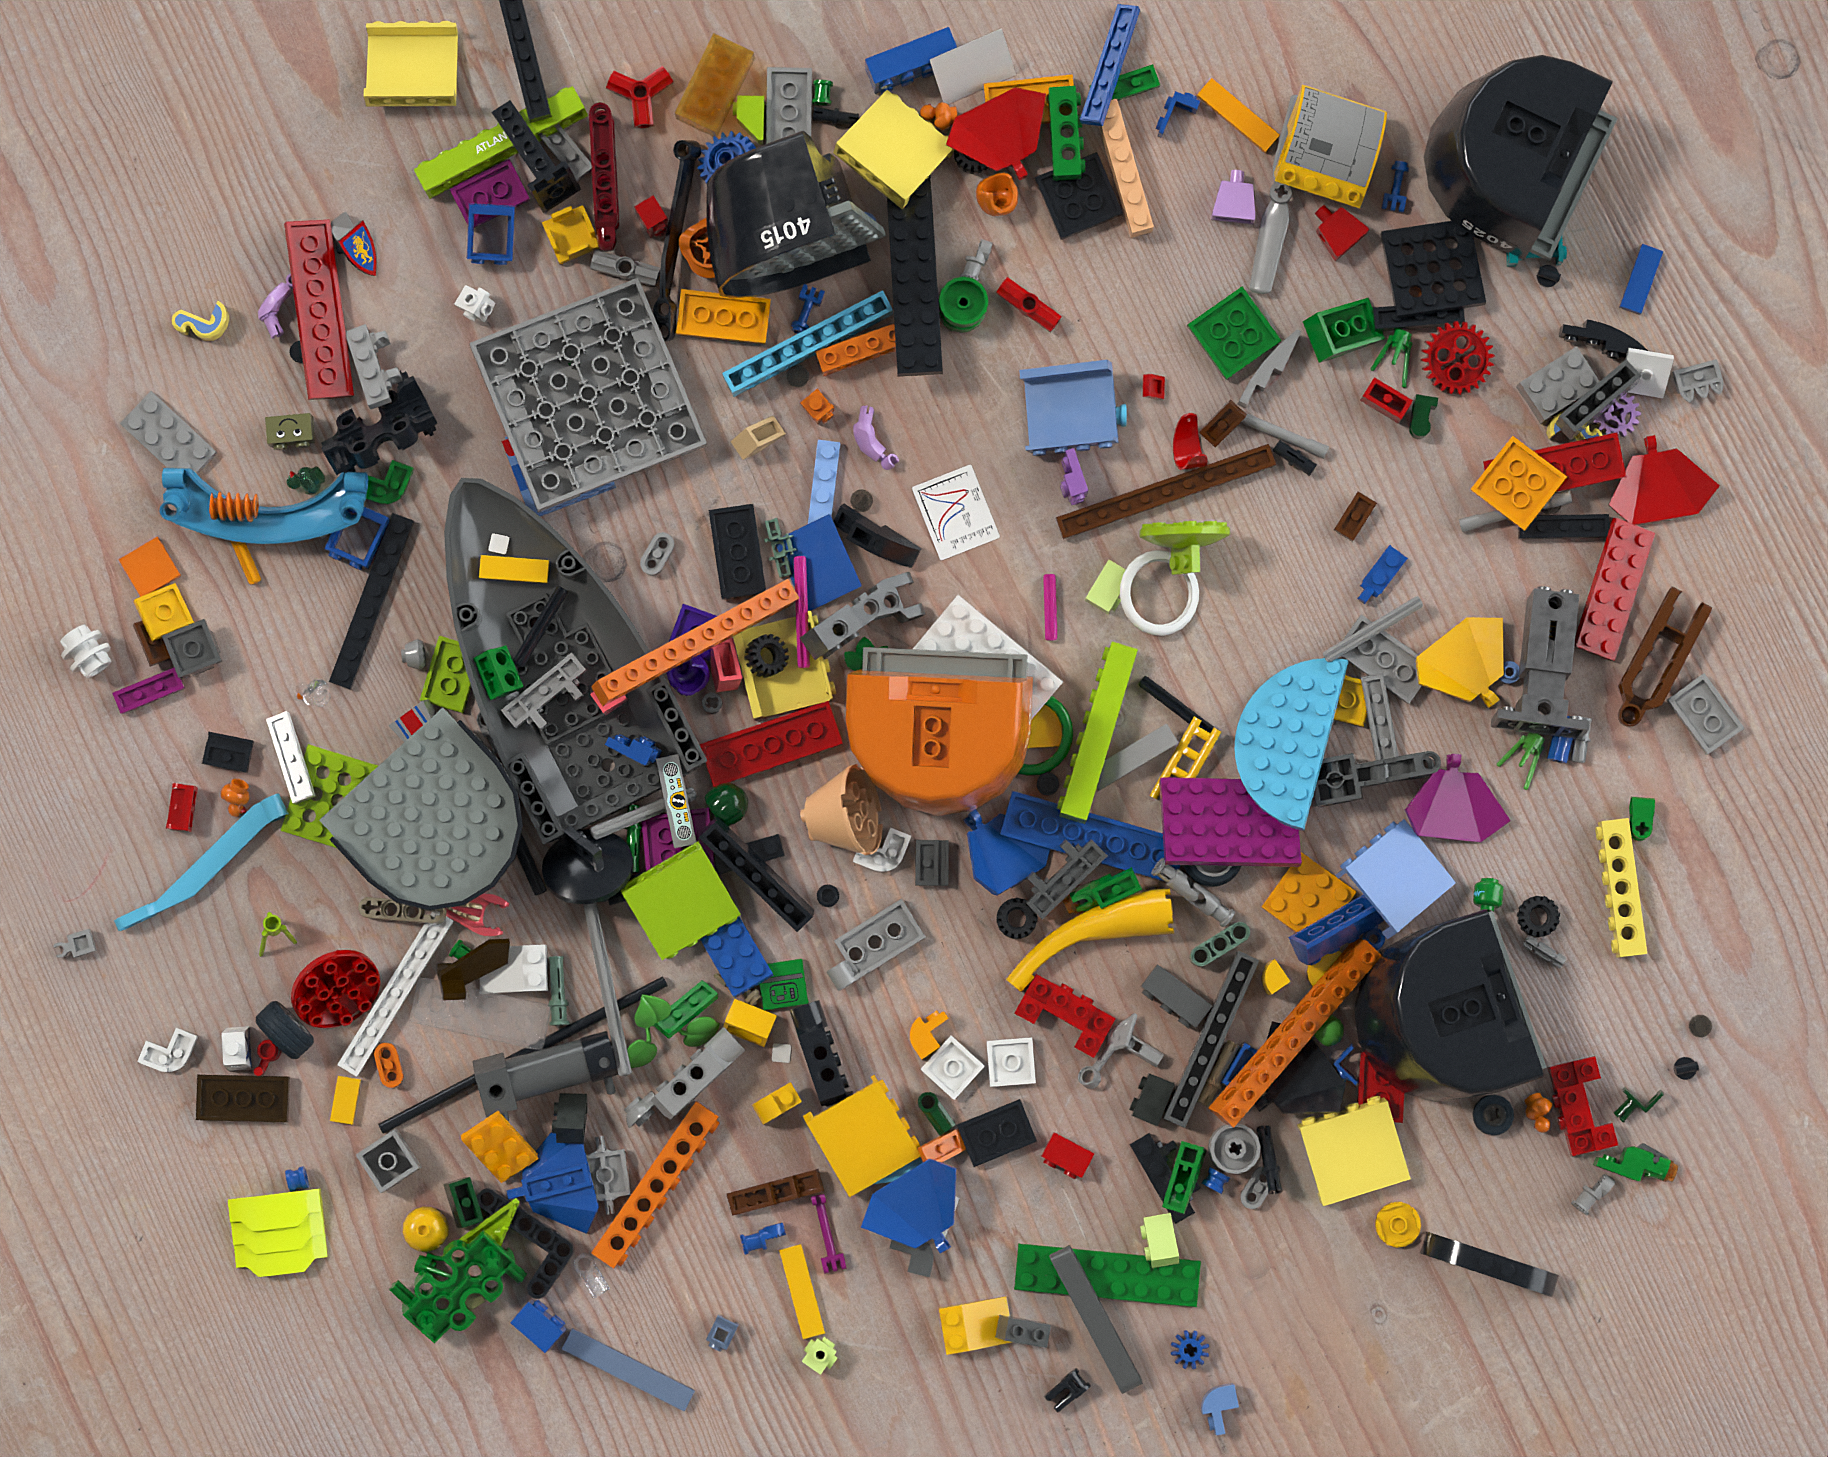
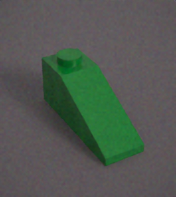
M1181 1141L1163 1201V1208L1185 1214L1207 1152L1204 1147Z

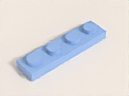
M818 440L808 524L828 514L832 518L840 442Z

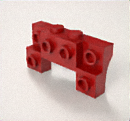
M1035 974L1014 1014L1034 1025L1042 1009L1082 1031L1074 1048L1094 1058L1116 1018L1092 1005L1094 1001L1082 994L1079 998L1072 994L1074 989L1063 983L1061 986H1058Z
M1591 1056L1548 1067L1554 1090L1552 1102L1554 1107L1559 1109L1558 1125L1560 1130L1565 1132L1570 1156L1618 1146L1613 1123L1595 1127L1584 1087L1585 1082L1601 1079L1596 1057Z

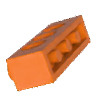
M891 324L815 351L823 377L895 352V326Z

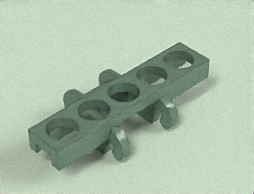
M778 518L767 520L765 524L769 539H764V542H771L774 557H770L769 561L775 560L779 578L790 576L792 571L787 554L793 555V552L797 551L796 548H793L790 539L793 535L787 533L785 537H782ZM772 522H775L776 526L774 531L770 530L769 526ZM783 540H786L788 550L785 549ZM777 544H781L783 546V550L781 552L775 551V546ZM784 558L785 562L779 563L778 559ZM784 565L787 568L786 574L781 572V567Z

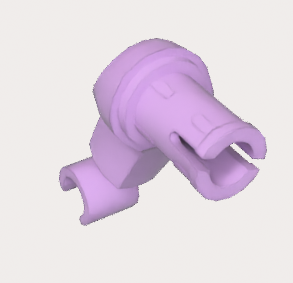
M291 274L286 277V284L281 282L268 294L258 310V318L265 323L271 339L278 338L284 334L277 315L281 305L291 295V289H293L292 284L289 283L292 279Z
M862 406L860 408L859 420L853 426L855 440L863 453L875 462L880 459L883 469L890 470L895 467L899 459L895 454L888 456L883 454L886 448L875 438V431L871 425L874 409L869 407V412H867L868 406Z

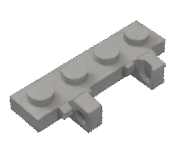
M366 324L346 331V338L370 410L392 402L388 390L392 388V385L403 380L397 367L386 371L384 369L381 370L376 353L379 352L378 349L391 344L386 331L369 333Z
M571 652L501 710L515 728H518L526 721L529 725L534 722L542 731L548 726L547 722L540 715L544 711L542 707L560 692L565 694L568 691L576 702L580 700L583 694L576 686L580 684L578 678L586 672V669Z

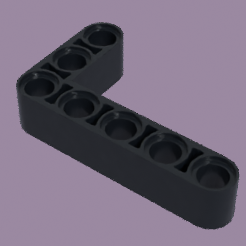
M491 1188L483 1189L477 1195L479 1206L491 1215L511 1202V1200ZM486 1192L491 1193L494 1197L491 1205H485L482 1201V1196ZM518 1206L509 1227L548 1252V1255L527 1286L528 1294L534 1299H540L548 1294L574 1255L575 1246L571 1240ZM522 1218L531 1220L532 1226L530 1230L525 1231L520 1227ZM543 1230L548 1231L551 1235L548 1243H542L539 1239V1234ZM561 1243H565L570 1247V1252L567 1256H562L558 1252V1247ZM552 1262L557 1266L555 1275L546 1273L545 1266L547 1263ZM535 1282H541L544 1285V1292L542 1294L533 1292L532 1286Z

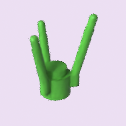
M1528 733L1527 736L1522 735L1520 740L1497 763V766L1500 767L1523 744L1522 749L1526 752L1519 763V767H1523L1530 754L1534 755L1524 785V789L1527 790L1539 756L1544 749L1542 744L1545 739L1537 733Z

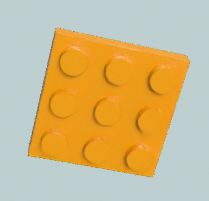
M1512 436L1470 490L1525 531L1566 480L1567 476Z
M1302 852L1301 866L1289 867L1261 906L1262 909L1296 933L1348 904L1356 893L1354 889Z

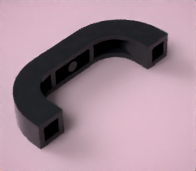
M1426 1232L1420 1254L1553 1297L1559 1278L1557 1274L1430 1232Z

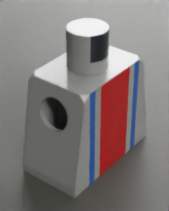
M427 699L395 720L389 727L405 742L432 718L436 712L430 700Z

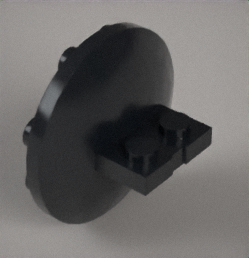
M571 826L564 830L565 837L556 841L549 848L543 859L542 874L545 885L557 898L566 903L593 904L607 901L627 885L634 867L632 852L628 844L618 835L612 833L596 840L591 834V829L576 831Z

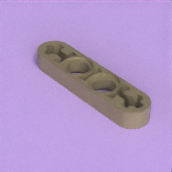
M366 897L360 901L358 906L362 916L376 920L436 925L442 923L447 915L445 908L436 909L440 912V915H437L434 919L433 916L425 914V909L418 908V915L410 918L408 909L411 906L396 903L392 899ZM371 902V905L380 907V911L370 910L369 913L365 910V907L369 906ZM390 904H395L397 907V912L393 916H388L386 913V908Z

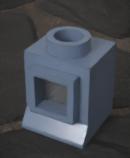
M718 1314L706 1338L710 1342L708 1346L721 1352L722 1348L727 1350L739 1324L733 1323Z

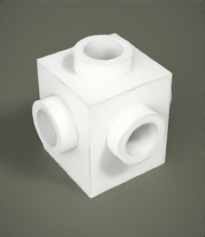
M465 285L454 305L464 312L463 315L474 322L476 319L485 322L496 303L489 298L490 293L482 288L475 290Z

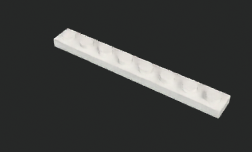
M435 910L430 915L435 919L437 915H440V912ZM446 916L445 920L440 924H424L342 1056L338 1066L356 1077L359 1076L454 920Z

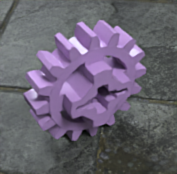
M1626 393L1619 399L1626 405L1615 402L1604 414L1595 419L1592 425L1598 424V429L1605 431L1604 435L1617 432L1622 437H1625L1627 435L1626 430L1630 433L1634 431L1632 425L1639 424L1635 417L1641 415V412L1635 411L1639 403H1632L1634 396L1627 398ZM1619 411L1620 415L1618 417L1612 416L1611 413ZM1630 413V419L1625 425V416ZM1605 423H1610V424H1612V425L1614 426V428L1608 426V425L1605 424Z

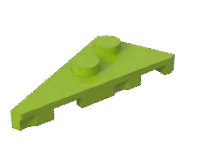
M513 1199L458 1240H463L468 1244L482 1231H485L501 1246L519 1205L518 1199Z

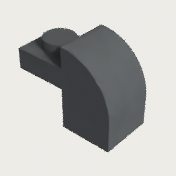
M891 1240L890 1249L911 1254L907 1272L930 1277L934 1256L928 1242L917 1248H912Z

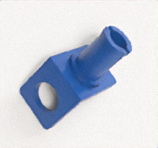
M1351 1043L1334 1061V1065L1337 1067V1073L1344 1082L1348 1080L1357 1085L1358 1079L1340 1063L1354 1049L1355 1045Z

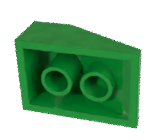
M1369 297L1317 312L1302 321L1319 363L1340 357L1385 339L1382 331H1374L1373 307Z

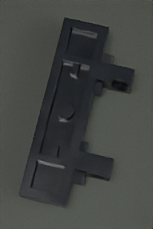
M1150 1133L1129 1145L1163 1202L1172 1175L1166 1163L1169 1160L1166 1155L1178 1149L1174 1140L1164 1146L1161 1141L1155 1144ZM1196 1182L1193 1193L1201 1189L1198 1182ZM1188 1203L1185 1214L1167 1209L1168 1213H1171L1175 1224L1195 1213L1190 1203Z

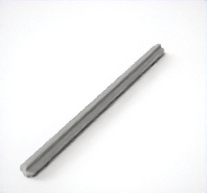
M597 903L583 904L618 1075L627 1076L632 1073L598 906Z

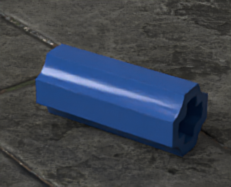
M1553 736L1547 759L1566 764L1573 738Z

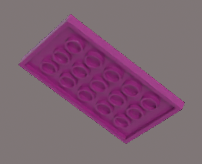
M1160 778L1165 865L1301 866L1299 830L1278 822L1277 819L1264 812L1250 797L1241 779Z

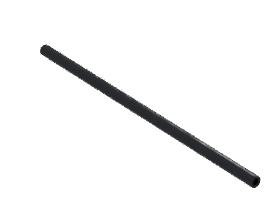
M662 976L617 999L619 1011L640 1001L642 995L650 996L667 987L668 985L664 977ZM602 1007L511 1054L505 1059L554 1046L606 1019L605 1008ZM473 1074L378 1123L380 1130L384 1134L477 1085L475 1075Z

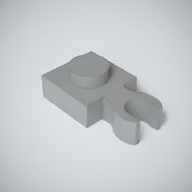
M91 929L67 935L68 943L59 942L53 945L54 948L62 946L64 949L62 954L56 955L58 958L67 956L69 952H72L73 957L76 958L97 951Z

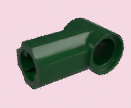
M925 1092L919 1096V1108L939 1136L956 1125L934 1093ZM930 1095L934 1098L935 1104L932 1108L926 1109L922 1106L921 1101L924 1096Z

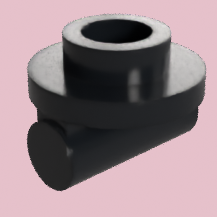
M1552 265L1539 267L1536 275L1538 283L1543 287L1554 286L1561 277V274Z
M1681 1057L1674 1064L1675 1075L1683 1080L1691 1079L1699 1071L1698 1063L1689 1057Z

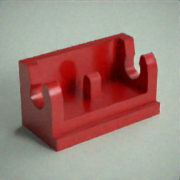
M177 783L172 784L166 829L192 831L198 787Z

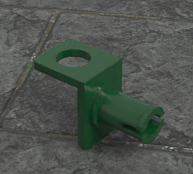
M1624 1087L1622 1090L1628 1099L1613 1113L1624 1123L1637 1108H1641L1647 1113L1664 1095V1092L1660 1089L1644 1105Z

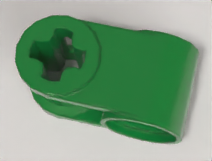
M1631 796L1629 824L1632 839L1643 841L1652 834L1655 798ZM1640 825H1642V829H1646V832L1642 835L1636 830Z

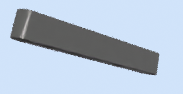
M1068 1245L1049 1255L1053 1266L1121 1393L1124 1394L1143 1384L1137 1369L1072 1247Z

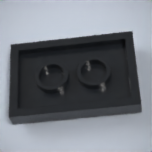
M1020 1099L957 1124L973 1167L1037 1142Z

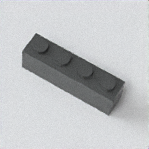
M1626 359L1559 416L1556 425L1572 440L1637 385L1642 375Z

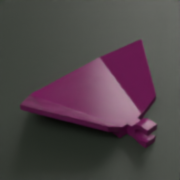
M1448 754L1446 770L1439 769L1431 774L1405 808L1415 834L1436 839L1480 843L1511 820L1479 773L1458 772L1462 754Z

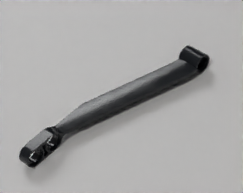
M679 140L673 148L675 157L680 160L661 258L659 297L653 307V315L659 329L665 325L669 331L667 337H663L664 342L671 341L676 334V305L670 298V292L695 160L700 157L702 150L701 145L694 140ZM687 146H688V148H689V153H688V154L686 153V147H687ZM663 303L669 306L667 315L661 312V305Z

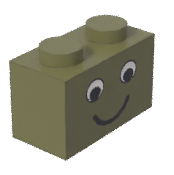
M311 413L265 417L267 444L273 447L274 450H285L289 445H296V448L310 447L311 443H315L314 420Z

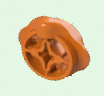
M704 218L697 224L687 228L680 235L679 247L692 271L700 277L711 279L715 278L711 264L710 252L706 248L709 246L708 236L704 240H698L701 235L707 232L706 218ZM694 248L703 251L704 263L697 261Z

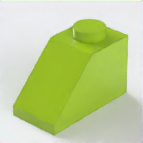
M737 95V102H733V116H737L738 124L759 145H764V96Z

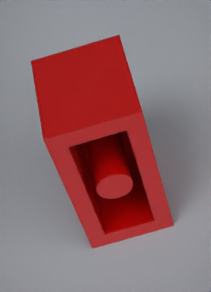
M654 195L634 206L636 215L650 238L654 236L656 238L661 237L667 232L668 218Z
M1375 377L1360 399L1361 402L1396 423L1402 420L1413 401Z
M1055 1132L1052 1133L1041 1154V1157L1045 1158L1043 1163L1054 1169L1057 1165L1064 1168L1063 1174L1073 1179H1076L1077 1176L1083 1177L1094 1156V1153Z

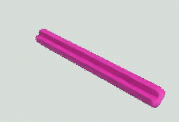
M796 556L794 557L795 592L799 597L795 602L798 668H809V651L800 640V637L809 631L806 557Z

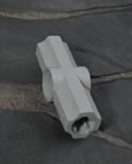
M595 250L590 266L591 270L613 275L622 280L628 281L638 278L640 283L656 287L661 270L660 267L634 261L629 257H620ZM623 264L632 266L628 273H622L619 270Z

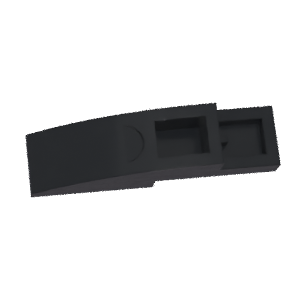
M1589 319L1584 322L1583 327L1563 324L1559 331V337L1564 338L1566 342L1577 343L1580 340L1585 341L1586 345L1599 347L1600 344H1603L1602 353L1607 354V357L1611 359L1626 357L1629 348L1648 351L1641 343L1625 332Z
M845 503L840 506L833 520L837 528L848 534L847 540L893 563L912 568L922 550L888 526H878Z

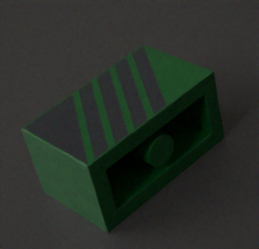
M463 1177L443 1184L457 1228H464L484 1221L470 1177Z

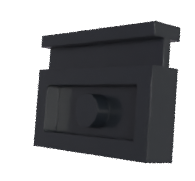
M208 732L202 764L248 773L254 741Z

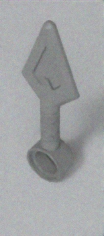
M1132 1014L1107 1033V1047L1093 1066H1086L1080 1070L1078 1080L1087 1089L1096 1088L1101 1082V1074L1099 1072L1112 1053L1128 1047L1137 1020V1014ZM1089 1073H1094V1078L1086 1083V1076Z

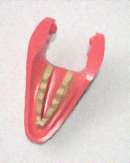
M482 894L466 905L445 908L447 917L471 931L483 936L502 935L503 931L499 927L491 929V927L486 928L484 926V911L490 903L498 904L501 908L509 907L510 903L494 894Z

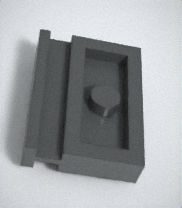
M916 840L915 886H948L949 840Z

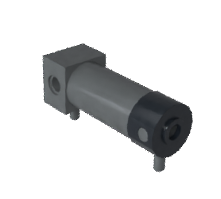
M607 1031L505 1059L504 1053H499L472 1061L486 1118L499 1111L509 1122L507 1112L518 1109L517 1101L590 1081L593 1083L604 1080L607 1094L612 1095L616 1092L612 1077L618 1075L612 1042L609 1040Z

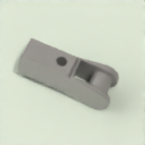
M1133 1035L1128 1047L1125 1048L1154 1067H1157L1164 1055ZM1136 1042L1142 1045L1138 1052L1133 1050Z

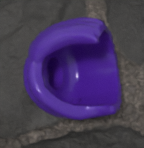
M699 655L666 672L670 685L680 695L691 696L705 688L710 678L708 664Z

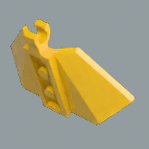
M1466 617L1416 657L1418 684L1467 702L1472 701L1479 695L1488 708L1493 706L1500 699L1488 687L1504 675L1503 618Z

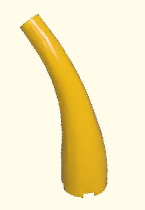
M1170 888L1135 893L1102 909L1100 906H1097L1076 916L1039 942L1019 962L1006 980L1022 992L1033 980L1034 976L1032 974L1043 963L1061 950L1079 941L1174 934V928H1169L1168 924H1174L1171 899H1166V895H1171Z

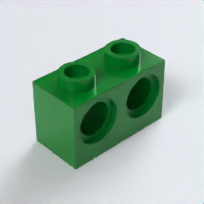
M506 645L487 650L473 658L490 700L508 696L523 688Z

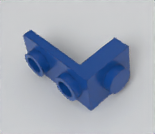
M1175 91L1173 97H1168L1164 109L1167 110L1165 118L1160 116L1156 129L1159 130L1157 137L1162 138L1175 106L1196 114L1200 101L1196 100L1197 97L1186 92L1181 94Z

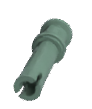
M564 956L549 957L551 1000L548 1003V1006L551 1007L549 1026L570 1025V1022L567 1020L566 1007L569 1005V1002L565 999Z

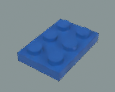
M740 917L733 923L725 924L718 928L714 934L700 939L734 998L774 976Z

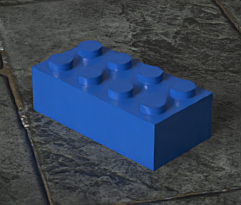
M950 28L941 29L866 58L865 70L874 93H881L882 95L886 90L891 92L893 87L900 84L902 87L910 85L914 82L913 79L922 76L924 79L934 75L930 59L957 48Z

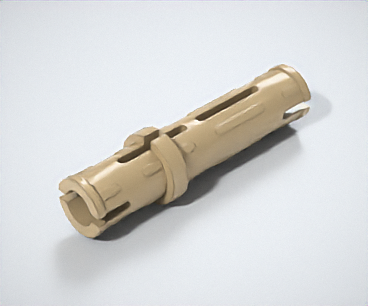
M1227 1040L1197 1100L1199 1103L1207 1107L1210 1106L1217 1090L1221 1089V1082L1241 1046Z

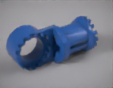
M783 1223L764 1227L758 1233L748 1236L741 1234L740 1238L741 1243L744 1244L742 1245L744 1254L747 1255L749 1251L760 1248L766 1250L765 1239L769 1240L786 1235Z

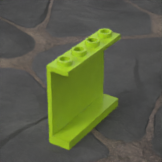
M699 841L628 881L627 885L621 890L661 960L673 958L678 954L679 950L695 945L698 939L705 935L710 936L714 934L719 927L724 924L733 923L741 915Z

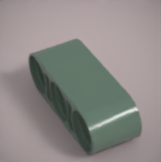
M1237 922L1191 950L1189 954L1191 963L1197 967H1202L1240 945L1249 938V927L1243 922ZM1236 926H1240L1245 930V935L1242 939H1237L1233 935V930ZM1216 938H1221L1225 941L1226 946L1223 951H1218L1214 948ZM1197 950H1202L1206 953V960L1203 963L1197 962L1194 958Z

